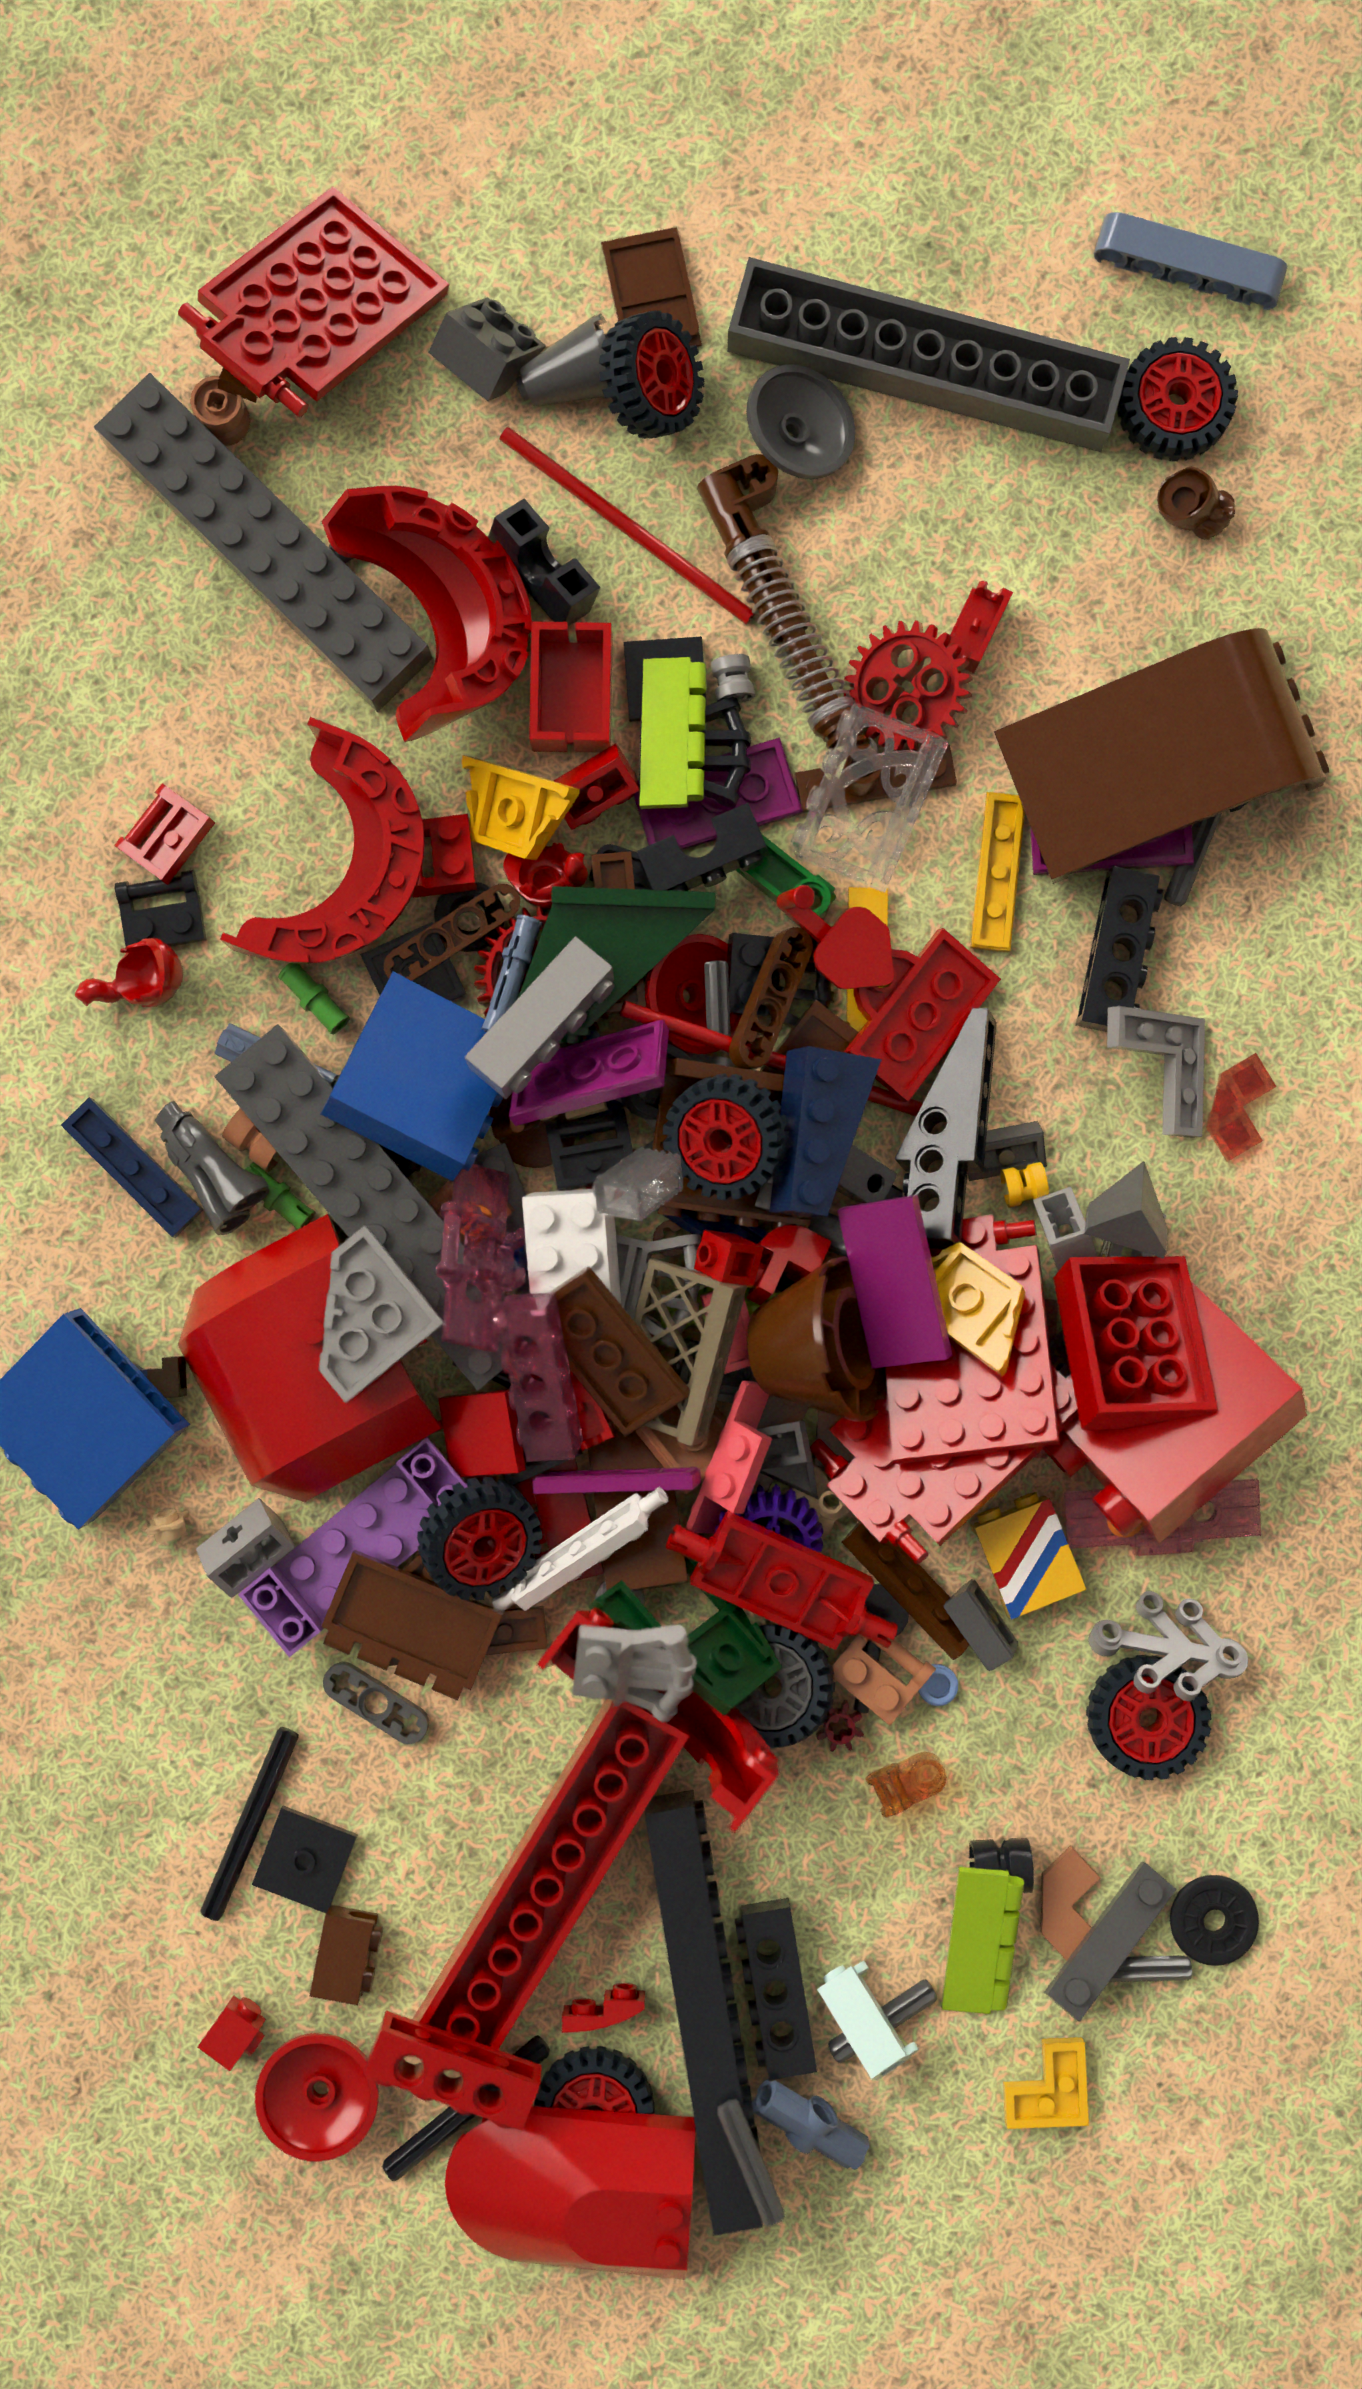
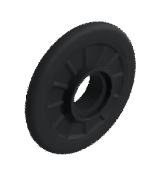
M1207 1875L1192 1880L1179 1891L1171 1907L1170 1926L1174 1940L1188 1957L1205 1965L1219 1966L1238 1960L1251 1948L1257 1936L1259 1916L1252 1896L1240 1883L1225 1876ZM1211 1910H1220L1225 1916L1223 1926L1216 1931H1210L1204 1926L1205 1915Z

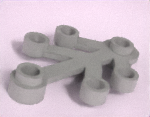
M1152 1591L1144 1592L1136 1603V1610L1141 1617L1148 1619L1163 1637L1125 1631L1121 1629L1118 1623L1112 1620L1097 1622L1088 1637L1091 1649L1098 1655L1105 1657L1116 1654L1120 1647L1165 1655L1154 1665H1143L1136 1672L1133 1679L1134 1685L1143 1693L1154 1692L1164 1678L1189 1660L1206 1663L1195 1673L1184 1672L1176 1680L1174 1691L1180 1699L1185 1701L1194 1700L1201 1689L1217 1676L1223 1679L1236 1678L1248 1666V1656L1245 1649L1238 1642L1232 1639H1221L1202 1618L1203 1608L1198 1601L1190 1598L1184 1599L1176 1609L1175 1616L1180 1624L1190 1627L1204 1645L1190 1642L1162 1610V1598ZM1144 1601H1152L1155 1609L1147 1608L1144 1605ZM1183 1608H1191L1195 1617L1186 1615ZM1103 1631L1111 1633L1114 1639L1107 1638ZM1223 1653L1230 1655L1234 1661L1227 1660ZM1141 1675H1149L1154 1683H1146ZM1182 1682L1190 1683L1194 1691L1186 1690Z

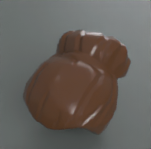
M1192 466L1182 469L1167 477L1161 483L1158 490V509L1162 517L1179 529L1193 531L1200 539L1209 540L1219 535L1229 525L1230 519L1234 517L1235 500L1233 496L1227 491L1218 490L1213 479L1201 469Z

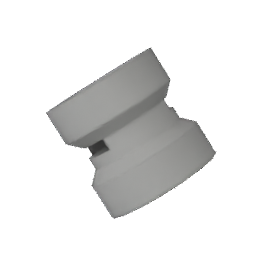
M726 655L711 662L712 674L718 680V686L715 689L717 702L735 697L740 703L752 700L755 697L754 683L749 681L748 673L751 671L748 655Z

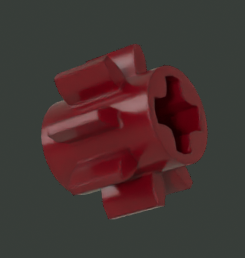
M847 1700L842 1702L841 1708H833L832 1706L829 1709L828 1717L821 1724L824 1728L815 1734L817 1740H823L826 1737L830 1740L829 1748L831 1752H834L837 1745L843 1744L850 1751L852 1750L850 1741L854 1735L857 1737L864 1736L863 1731L859 1727H855L854 1724L862 1719V1715L858 1711L850 1715ZM840 1717H844V1721L849 1728L848 1730L841 1729L839 1734L835 1735L832 1726L829 1724L830 1722L837 1723Z

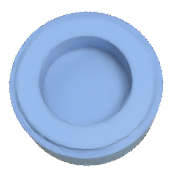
M932 1664L936 1670L918 1692L927 1703L934 1706H943L955 1698L958 1691V1680L953 1671L947 1666Z

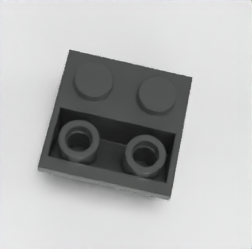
M486 297L446 312L428 353L488 402L504 395L516 382V378L521 376L520 367L539 355L546 345L535 337L536 335L530 327L518 323L507 314L502 304Z

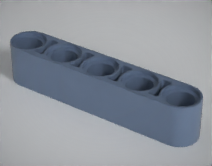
M1111 212L1104 217L1094 251V258L1097 262L1101 263L1103 259L1116 263L1115 267L1138 273L1139 270L1152 273L1153 278L1175 284L1176 280L1190 284L1189 288L1208 294H1213V291L1227 295L1226 299L1250 305V302L1264 305V310L1274 309L1277 306L1287 271L1286 262L1278 257L1120 212Z

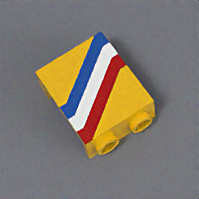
M1036 1492L1015 1499L1016 1507L1002 1513L999 1507L986 1510L977 1515L979 1522L970 1525L973 1533L979 1539L1002 1599L1000 1601L1005 1614L1011 1620L1087 1590L1050 1498L1046 1496L1038 1498Z

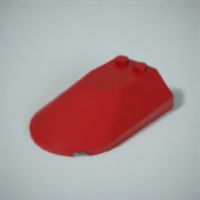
M532 2106L523 2131L512 2127L509 2129L500 2128L489 2119L483 2117L481 2123L472 2128L467 2134L463 2133L449 2156L445 2175V2192L450 2211L459 2227L473 2242L501 2258L524 2263L685 2280L688 2266L696 2132L694 2117Z

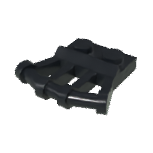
M735 697L707 705L705 709V723L722 718L725 719L729 730L697 731L705 734V746L731 747V756H705L703 767L689 768L702 769L704 772H729L724 786L704 779V796L715 799L719 804L729 808L736 807L740 798L737 793L745 775L751 771V760L747 757V748L751 746V734L744 727L739 715L741 707ZM641 711V720H640L639 788H640V767H641L642 711Z
M742 933L729 934L727 963L730 1014H743L775 936L769 937ZM811 937L813 952H815L819 943ZM788 940L787 943L793 946L794 940ZM808 962L804 973L816 974L815 990L797 988L793 1000L815 1001L816 999L828 1008L830 1003L834 1002L835 992L831 991V982L817 970L814 962ZM774 970L771 977L772 984L776 990L782 992L785 987L779 986L780 972ZM760 1005L757 1010V1017L771 1018V1013L766 1006ZM788 1012L783 1024L793 1028L799 1017Z

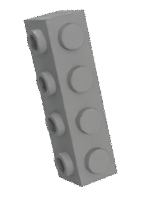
M575 936L465 1056L469 1069L505 1099L512 1092L516 1094L521 1092L532 1078L531 1071L540 1062L547 1063L560 1047L558 1042L568 1031L574 1033L584 1023L587 1017L585 1012L595 1001L598 1003L603 1002L614 988L613 981L615 980L613 967Z

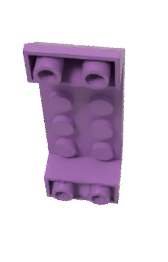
M427 1436L374 1483L238 1595L288 1657H291L324 1629L321 1627L354 1550L398 1567L418 1550L417 1534L418 1531H423L420 1526L422 1517H430L427 1511L429 1505L434 1503L440 1506L441 1502L438 1496L443 1491L449 1496L453 1495V1485L459 1482L464 1488H468V1485Z

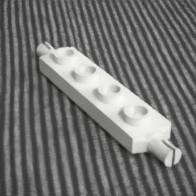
M658 1487L644 1498L636 1492L538 1558L533 1568L525 1567L527 1576L522 1581L514 1577L513 1583L515 1587L509 1591H504L492 1599L494 1608L504 1612L516 1603L526 1611L538 1602L548 1599L553 1592L568 1582L578 1579L583 1572L598 1562L608 1559L613 1552L628 1542L638 1539L648 1530V1517L651 1512L668 1502L666 1492Z

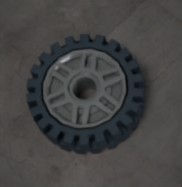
M762 1625L759 1628L782 1666L775 1674L782 1683V1690L777 1697H773L766 1691L764 1683L735 1708L757 1730L769 1748L786 1747L811 1736L828 1717L827 1713L832 1708L834 1701L832 1699L833 1692H835V1682H833L832 1678L834 1672L832 1665H829L827 1661V1654L824 1650L820 1649L819 1643L781 1625Z

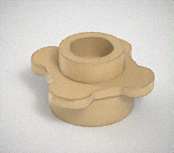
M172 1508L153 1515V1519L150 1520V1527L145 1529L146 1534L154 1535L155 1541L158 1543L169 1542L182 1537L187 1532L184 1519L189 1517L188 1511L177 1513V1510Z

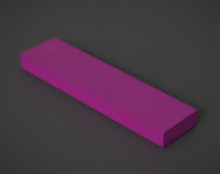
M698 1467L546 1471L533 1479V1494L654 1491L658 1487L663 1490H693L701 1483V1472Z

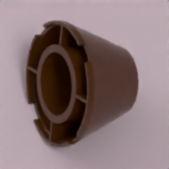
M838 1257L827 1261L756 1308L752 1313L747 1330L748 1357L753 1375L765 1393L855 1422L871 1420L878 1414V1410L873 1409L877 1400H882L886 1397V1367L872 1369L848 1257Z

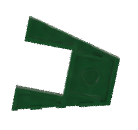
M696 1533V1534H698V1535H700V1536H703L705 1533ZM685 1556L687 1574L691 1576L698 1562ZM623 1580L594 1599L588 1607L590 1610L595 1607L606 1613L613 1620L614 1624L611 1627L614 1629L638 1631L662 1627ZM703 1591L719 1611L688 1634L687 1647L690 1654L696 1659L695 1673L691 1676L693 1679L692 1691L725 1716L772 1678L782 1666L757 1622L751 1624L743 1608ZM665 1647L654 1648V1649H663V1650H666Z

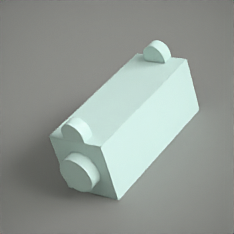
M862 1961L854 1967L850 1966L845 1969L844 1965H841L824 1976L823 1980L826 1984L817 1990L870 2078L878 2081L910 2059L911 2055L916 2053L919 2048L915 2042L904 2046L861 1976L869 1969L866 1962Z

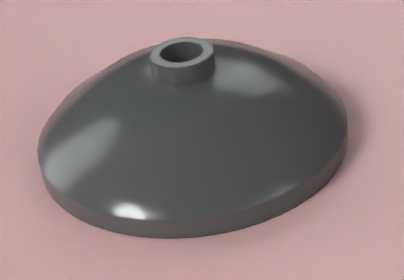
M788 364L768 370L752 387L746 408L749 430L759 450L773 465L783 472L798 478L820 479L833 474L847 461L855 442L854 419L846 399L829 379L808 367Z

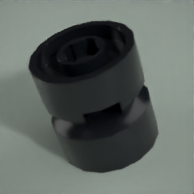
M1009 1838L1003 1841L1000 1848H998L993 1839L970 1840L969 1859L974 1858V1861L970 1862V1868L1008 1871L1009 1876H1017L1024 1880L1023 1893L1033 1892V1859L1028 1838Z

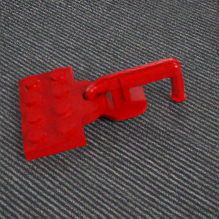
M801 885L781 893L776 899L778 908L819 943L814 952V964L817 970L837 988L842 990L854 989L858 1010L867 1020L866 1024L844 1052L881 1059L875 1079L899 1100L909 1102L958 1037L972 1008H980L1001 978L944 928L938 929L918 956H915L908 951L891 949L889 928L867 908L856 906L847 909L831 927L809 908L812 906L815 898L811 887Z

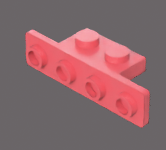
M743 1380L734 1396L732 1408L725 1426L720 1432L717 1447L705 1471V1478L697 1499L691 1508V1514L686 1525V1529L691 1532L714 1534L716 1524H720L719 1514L721 1510L727 1509L737 1514H743L772 1441V1438L757 1430L770 1396L760 1388L757 1382Z

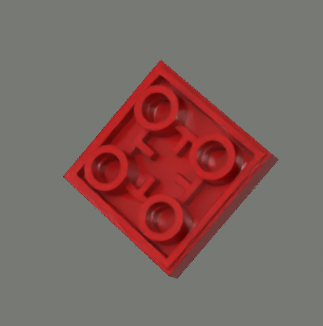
M513 1389L448 1395L438 1398L449 1463L461 1477L510 1474L526 1470Z

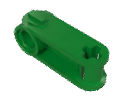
M762 835L770 855L764 857V862L754 869L742 871L739 868L736 871L775 903L777 897L783 892L801 885L811 887L814 895L818 896L821 901V905L812 911L824 919L830 905L837 898L834 893L835 887L820 875L814 876Z

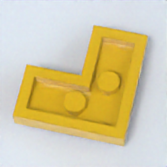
M1083 2038L1042 2039L1043 2080L1003 2082L1004 2115L1007 2129L1089 2126L1086 2055Z

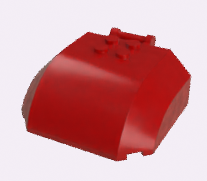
M330 1214L320 1217L247 1256L198 1287L194 1291L178 1342L179 1349L250 1485L302 1502H307L443 1429L442 1420L437 1421L429 1410L402 1360H399L347 1403L343 1401L319 1371L320 1356L323 1351L327 1294H329L331 1278L332 1252L341 1245L334 1228L337 1222ZM425 1339L423 1342H421V1343H420L418 1346H416L414 1349H416V1348L422 1346L423 1344L427 1343V1342H428L427 1339Z

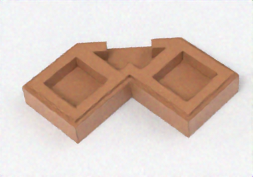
M1071 1845L1041 1873L1040 1932L1066 1961L1092 1928L1072 1905L1100 1879L1099 1875Z

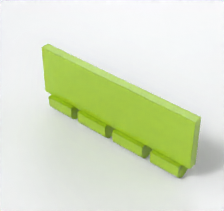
M690 657L643 659L639 804L641 809L688 807V800L701 801L704 799V771L702 769L689 768L703 767L705 761V734L697 731L705 729L706 698L701 694L706 692V664L691 662Z
M958 1868L942 1995V2010L990 2014L991 2009L1003 2011L1007 2008L1010 1989L1009 1979L1012 1975L1015 1953L1014 1944L1017 1939L1020 1917L1018 1910L1021 1908L1024 1880L1022 1878L1009 1876L1008 1871Z

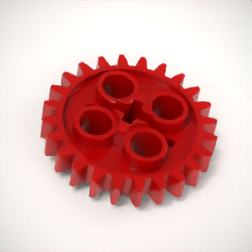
M915 620L911 631L908 630L907 625L903 621L898 622L897 633H894L885 625L883 626L884 638L880 640L873 634H870L869 639L872 647L870 649L863 646L857 647L859 653L863 656L862 660L849 661V664L857 669L856 675L845 676L844 680L854 685V689L848 691L850 692V697L856 702L859 714H861L857 719L858 726L861 728L869 726L865 737L873 740L880 734L878 745L886 748L892 739L893 749L897 752L902 751L905 742H907L911 751L917 752L919 740H922L927 747L931 748L933 747L932 735L936 734L944 740L947 739L944 727L947 724L955 728L959 726L953 717L955 712L966 714L968 711L959 703L961 699L972 697V693L963 689L962 685L971 682L973 677L970 674L961 673V670L970 663L966 658L955 659L960 654L962 648L957 643L947 647L951 640V636L948 633L944 632L936 639L938 628L933 624L924 633L923 625L918 620ZM907 649L913 650L914 657L912 663L908 667L899 668L897 663L899 655ZM931 658L930 664L922 668L925 659ZM942 673L944 677L942 687L938 691L929 692L927 689L929 678L933 674ZM905 680L911 682L912 686L915 687L911 693L906 692L902 687ZM887 681L889 686L887 695L881 700H874L873 690L875 686L880 682ZM911 705H917L919 710L917 719L911 724H904L902 719L904 710ZM893 706L892 713L886 716L885 711L887 708Z

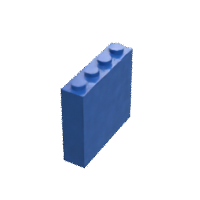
M393 971L320 1115L454 1181L461 1169L469 1171L479 1152V1149L473 1147L477 1137L480 1139L485 1137L492 1124L493 1117L488 1115L491 1106L497 1108L503 1099L499 1093L469 1069L465 1060V1056L487 1033L481 1029L485 1019Z
M82 1308L64 1313L0 1379V1446L4 1450L6 1458L14 1465L19 1466L30 1477L33 1487L41 1494L46 1495L58 1507L61 1517L66 1522L73 1524L78 1530L93 1522L190 1425Z

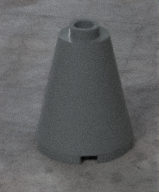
M601 313L592 316L520 367L521 376L516 378V383L524 401L530 400L533 406L604 397L602 390L608 388L607 382H600L599 372L606 370V367L599 364L600 355L606 353L601 347L603 340L608 339V336L604 334L603 329L600 327L601 324L606 323Z

